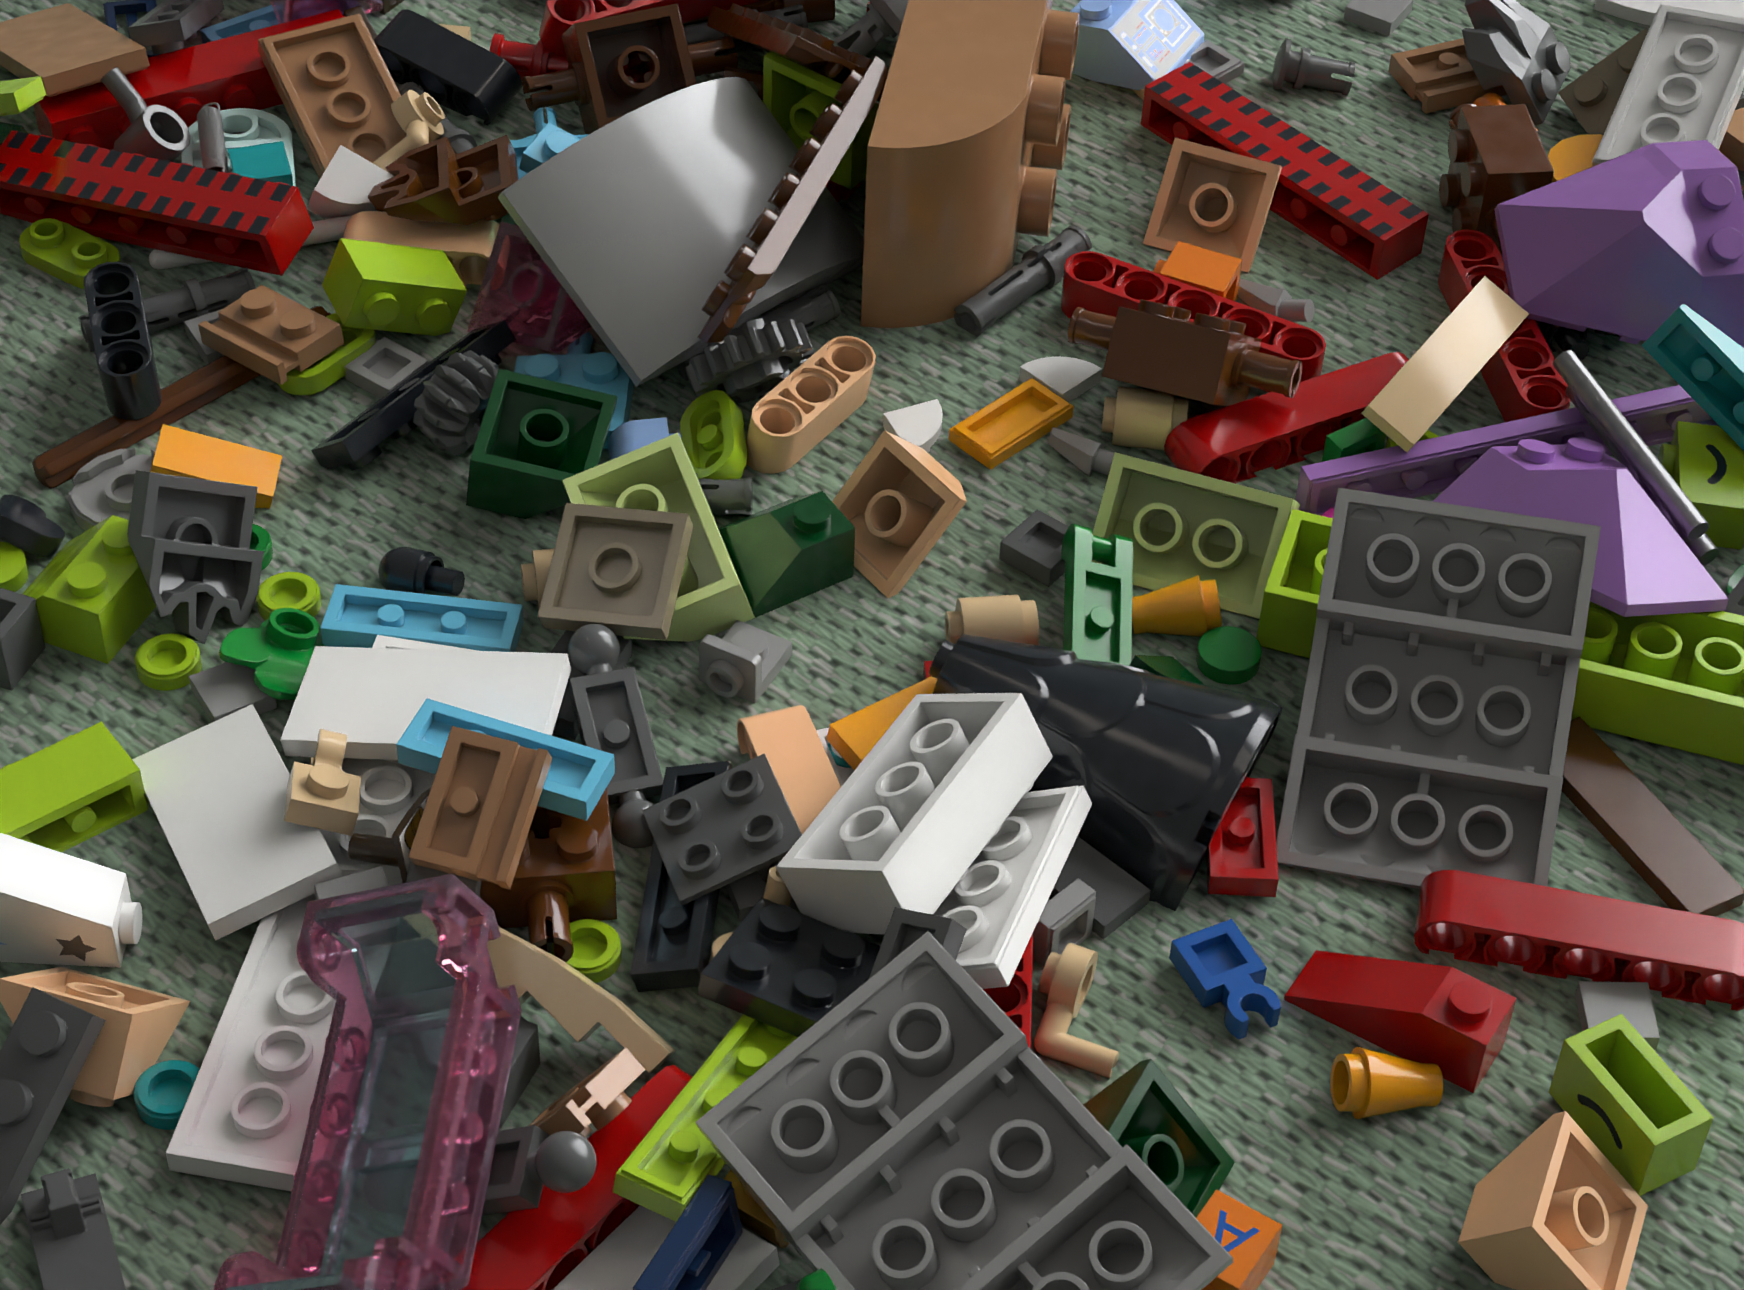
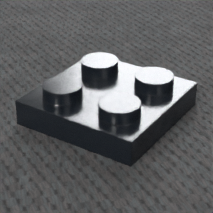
M761 897L701 973L697 995L799 1037L869 980L881 946L862 939L852 932L840 930L799 913L789 906L777 904Z

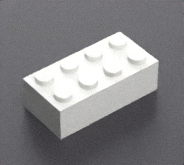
M1022 693L916 694L776 866L800 912L840 930L866 934H885L895 907L933 915L954 886L965 877L967 869L989 840L999 832L1002 823L1021 798L1031 790L1034 781L1053 757Z

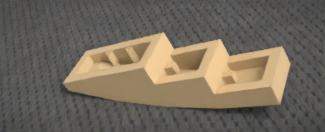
M1484 276L1371 401L1362 414L1408 453L1529 313Z
M415 898L405 908L505 1011L517 1010L532 995L577 1042L586 1041L602 1025L624 1048L626 1047L648 1073L656 1071L676 1051L622 1001L560 958L495 924L428 899Z

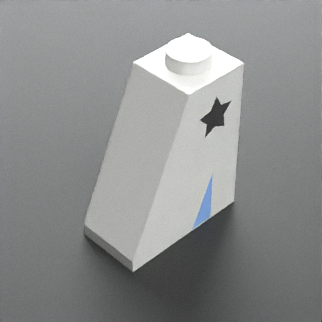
M0 833V962L120 968L126 944H138L142 930V907L139 902L131 901L126 873Z

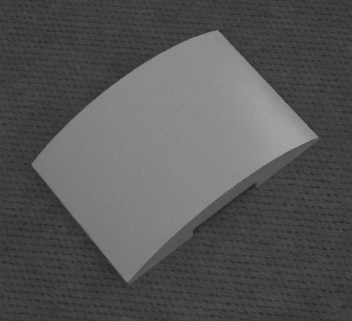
M719 78L668 94L610 122L527 173L502 191L498 199L637 387L703 352L704 348L708 346V343L698 338L710 317L701 309L720 280L728 285L731 283L732 280L726 276L724 271L743 243L750 248L754 245V242L748 239L746 235L765 207L772 211L775 210L776 207L769 203L768 199L786 172H791L794 175L797 174L788 166L798 152V148L745 78ZM826 186L776 271L762 288L756 290L753 299L746 305L732 329L792 297L796 299L820 284L828 285L863 266L864 237Z
M1338 488L1300 718L1293 744L1276 842L1278 865L1420 889V885L1427 875L1439 870H1458L1547 886L1601 526Z
M929 931L695 1122L724 1162L813 1271L822 1268L831 1278L837 1290H1202L1233 1263V1257L1127 1144L1122 1147L1029 1048L1026 1035Z

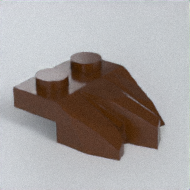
M504 135L455 155L446 136L410 150L388 165L386 169L395 176L375 185L367 197L377 211L386 212L388 216L465 225L482 219L487 221L496 220L508 214V211L498 199L499 195L518 181L516 152L508 136Z

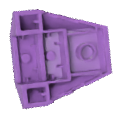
M1708 140L1651 143L1500 203L1494 209L1509 295L1511 299L1529 313L1526 318L1582 332L1588 327L1619 335V341L1637 345L1640 340L1646 341L1679 306L1685 304L1744 348V199L1737 166Z
M1575 437L1570 438L1567 444L1550 445L1539 440L1522 439L1519 441L1518 446L1491 447L1433 500V502L1601 526L1590 601L1621 616L1726 611L1728 597L1631 474L1627 466L1604 453L1605 447L1594 440Z

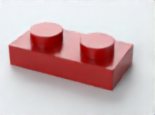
M1245 777L1219 824L1206 853L1208 894L1276 897L1279 876L1271 778Z

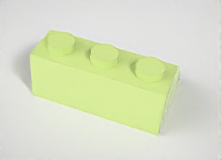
M678 432L562 480L570 502L573 504L689 514L693 523V531L668 639L664 641L691 642L703 639L707 634L715 635L731 628L736 620L746 622L755 618ZM623 636L624 639L660 640V639H650V638H640V637Z
M1115 452L1092 534L1107 539L1111 534H1117L1133 540V585L1155 591L1199 575L1200 581L1215 579L1220 609L1260 619L1264 590L1292 509L1299 510L1300 503L1292 498Z

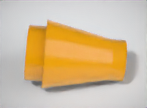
M1199 575L1141 596H1133V634L1157 633L1202 637L1210 629L1221 627L1222 620L1216 580L1200 581Z
M1355 1047L1350 1054H1338L1334 1059L1330 1075V1091L1333 1104L1338 1111L1353 1112L1355 1119H1362L1421 1106H1438L1443 1094V1076L1437 1064L1419 1063Z

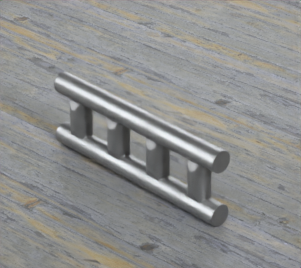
M1568 350L1558 355L1553 362V366L1568 384L1565 390L1566 395L1618 462L1627 466L1631 474L1703 566L1711 563L1718 556L1719 550L1705 533L1709 528L1707 521L1572 350Z

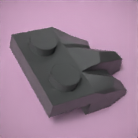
M1466 0L1465 7L1474 29L1464 28L1462 34L1467 58L1483 90L1503 85L1512 105L1525 104L1534 125L1542 124L1571 68L1570 56L1566 46L1562 42H1558L1550 24L1516 0Z
M136 470L127 533L128 542L160 616H167L173 612L175 631L203 644L207 640L218 610L224 620L239 626L246 624L258 595L264 552L249 549L258 487Z

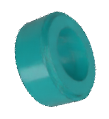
M169 1060L157 1063L144 1071L134 1087V1100L140 1118L148 1125L158 1129H176L200 1069L186 1061Z

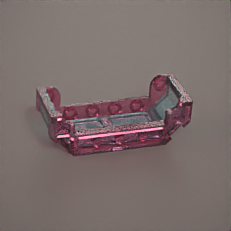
M454 874L308 901L300 937L297 942V958L301 968L306 972L311 981L335 999L336 1003L329 1033L325 1041L324 1055L314 1098L310 1106L309 1120L299 1163L294 1175V1184L284 1228L278 1244V1254L275 1264L254 1251L230 1255L223 1262L219 1270L214 1290H462L469 1284L522 1010L515 985L498 987L487 948L488 941L501 937L494 910Z

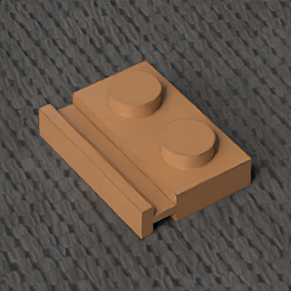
M1463 38L1391 54L1388 72L1413 100L1419 99L1422 102L1421 110L1425 114L1473 103L1477 98L1487 93H1496L1500 96L1507 95L1503 85L1483 90L1467 58Z
M263 285L244 293L241 298L218 312L219 320L213 324L205 320L198 324L202 344L280 385L288 381L286 373L292 369L302 372L344 344L341 324Z
M452 726L408 856L412 863L476 881L492 882L499 884L502 888L510 889L551 765L552 757L549 751L541 748L535 750L523 747L518 742Z
M625 1047L550 1104L528 1126L536 1125L549 1135L560 1131H573L586 1138L592 1132L589 1126L591 1123L599 1131L632 1102L624 1090L645 1068Z

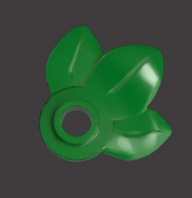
M280 608L274 610L270 614L269 619L265 620L259 628H237L227 634L222 641L219 656L224 662L254 669V682L260 691L277 700H295L315 646L326 645L322 644V638L319 634L320 625L313 616L294 608Z

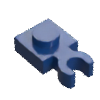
M1232 919L1172 940L1169 959L1203 1008L1222 1002L1226 1008L1224 1016L1225 1026L1234 1037L1242 1039L1247 1035L1249 1018L1245 1011H1254L1262 1015L1270 1028L1278 1025L1281 1003L1276 993L1269 987L1264 986L1267 967Z

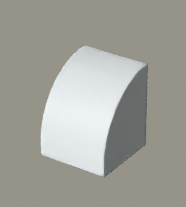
M340 145L313 190L307 209L325 219L354 215L362 211H377L367 196L375 185L394 177V175Z

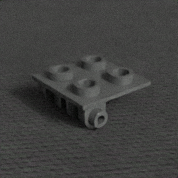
M765 753L642 810L682 906L755 871H758L762 880L767 883L770 868L779 864L802 835Z

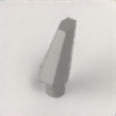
M1241 278L1239 280L1237 296L1250 307L1291 322H1311L1313 320L1315 308L1311 299H1292V296L1285 289H1277Z
M1055 427L1052 428L1048 444L1087 476L1091 477L1093 471L1109 475L1114 452L1105 450V445Z

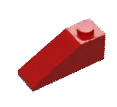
M1318 950L1314 952L1284 995L1285 1001L1401 1058L1419 1063L1437 1064L1441 1069L1443 1079L1472 1093L1475 1092L1504 1045L1517 999L1449 966Z

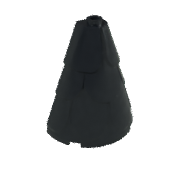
M962 634L956 644L945 640L929 670V675L937 679L933 694L1022 693L1053 756L1034 781V785L1029 792L1077 785L1084 786L1092 806L1078 837L1150 889L1149 901L1157 902L1163 907L1174 911L1177 910L1199 870L1214 834L1245 777H1250L1270 741L1283 710V707L1269 700L1255 698L1239 691L1154 675L1144 669L1112 662L1078 659L1076 653L1070 650Z

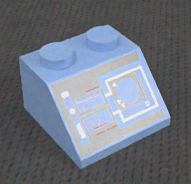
M1081 0L1070 11L1080 13L1077 49L1072 74L1095 82L1139 91L1141 89L1145 90V85L1183 66L1187 59H1191V55L1201 43L1205 42L1204 33L1174 0Z

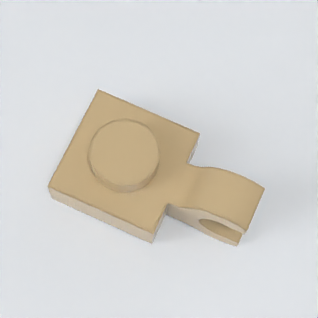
M320 729L315 757H311L309 765L294 761L287 783L284 821L352 836L359 815L361 776L348 774L341 769L347 743L346 734Z

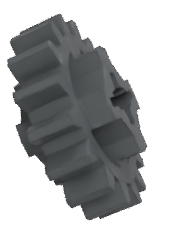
M763 319L747 321L741 327L730 331L722 342L708 343V346L704 348L705 354L692 357L690 359L691 365L685 367L696 398L709 391L721 390L730 398L735 396L737 403H744L755 400L758 396L771 391L790 375L794 368H798L815 352L803 322L795 324L794 320L790 319L780 325H777L776 321H771L765 325Z

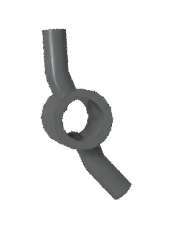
M118 67L110 70L101 78V82L124 109L131 123L126 131L114 142L113 150L130 154L137 153L145 157L173 162L190 145L191 136L183 119L165 106L151 105L147 107L143 98Z

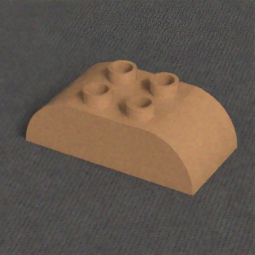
M1052 0L908 1L867 146L861 326L875 328L915 327L954 318V314L957 313L954 310L958 305L978 294L983 288L1013 268L1020 233L1044 237L1049 236L1056 195L1057 170H1063L1069 136L1071 105L1064 104L1066 80H1071L1074 68L1080 13L1052 10Z

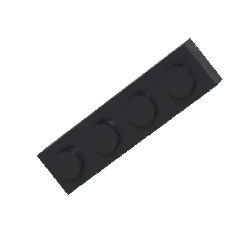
M502 320L472 330L311 451L319 464L327 470L346 464L351 471L359 469L382 453L378 444L387 437L391 436L392 439H397L415 429L417 426L413 423L417 408L414 406L415 399L425 389L423 382L430 380L435 374L436 366H444L452 354L456 352L463 354L471 350L479 356L484 355L499 365L502 359L498 353L517 340L506 321Z
M730 761L666 767L660 802L732 769ZM654 839L630 976L638 992L699 987L701 973L709 963L720 888L682 906Z

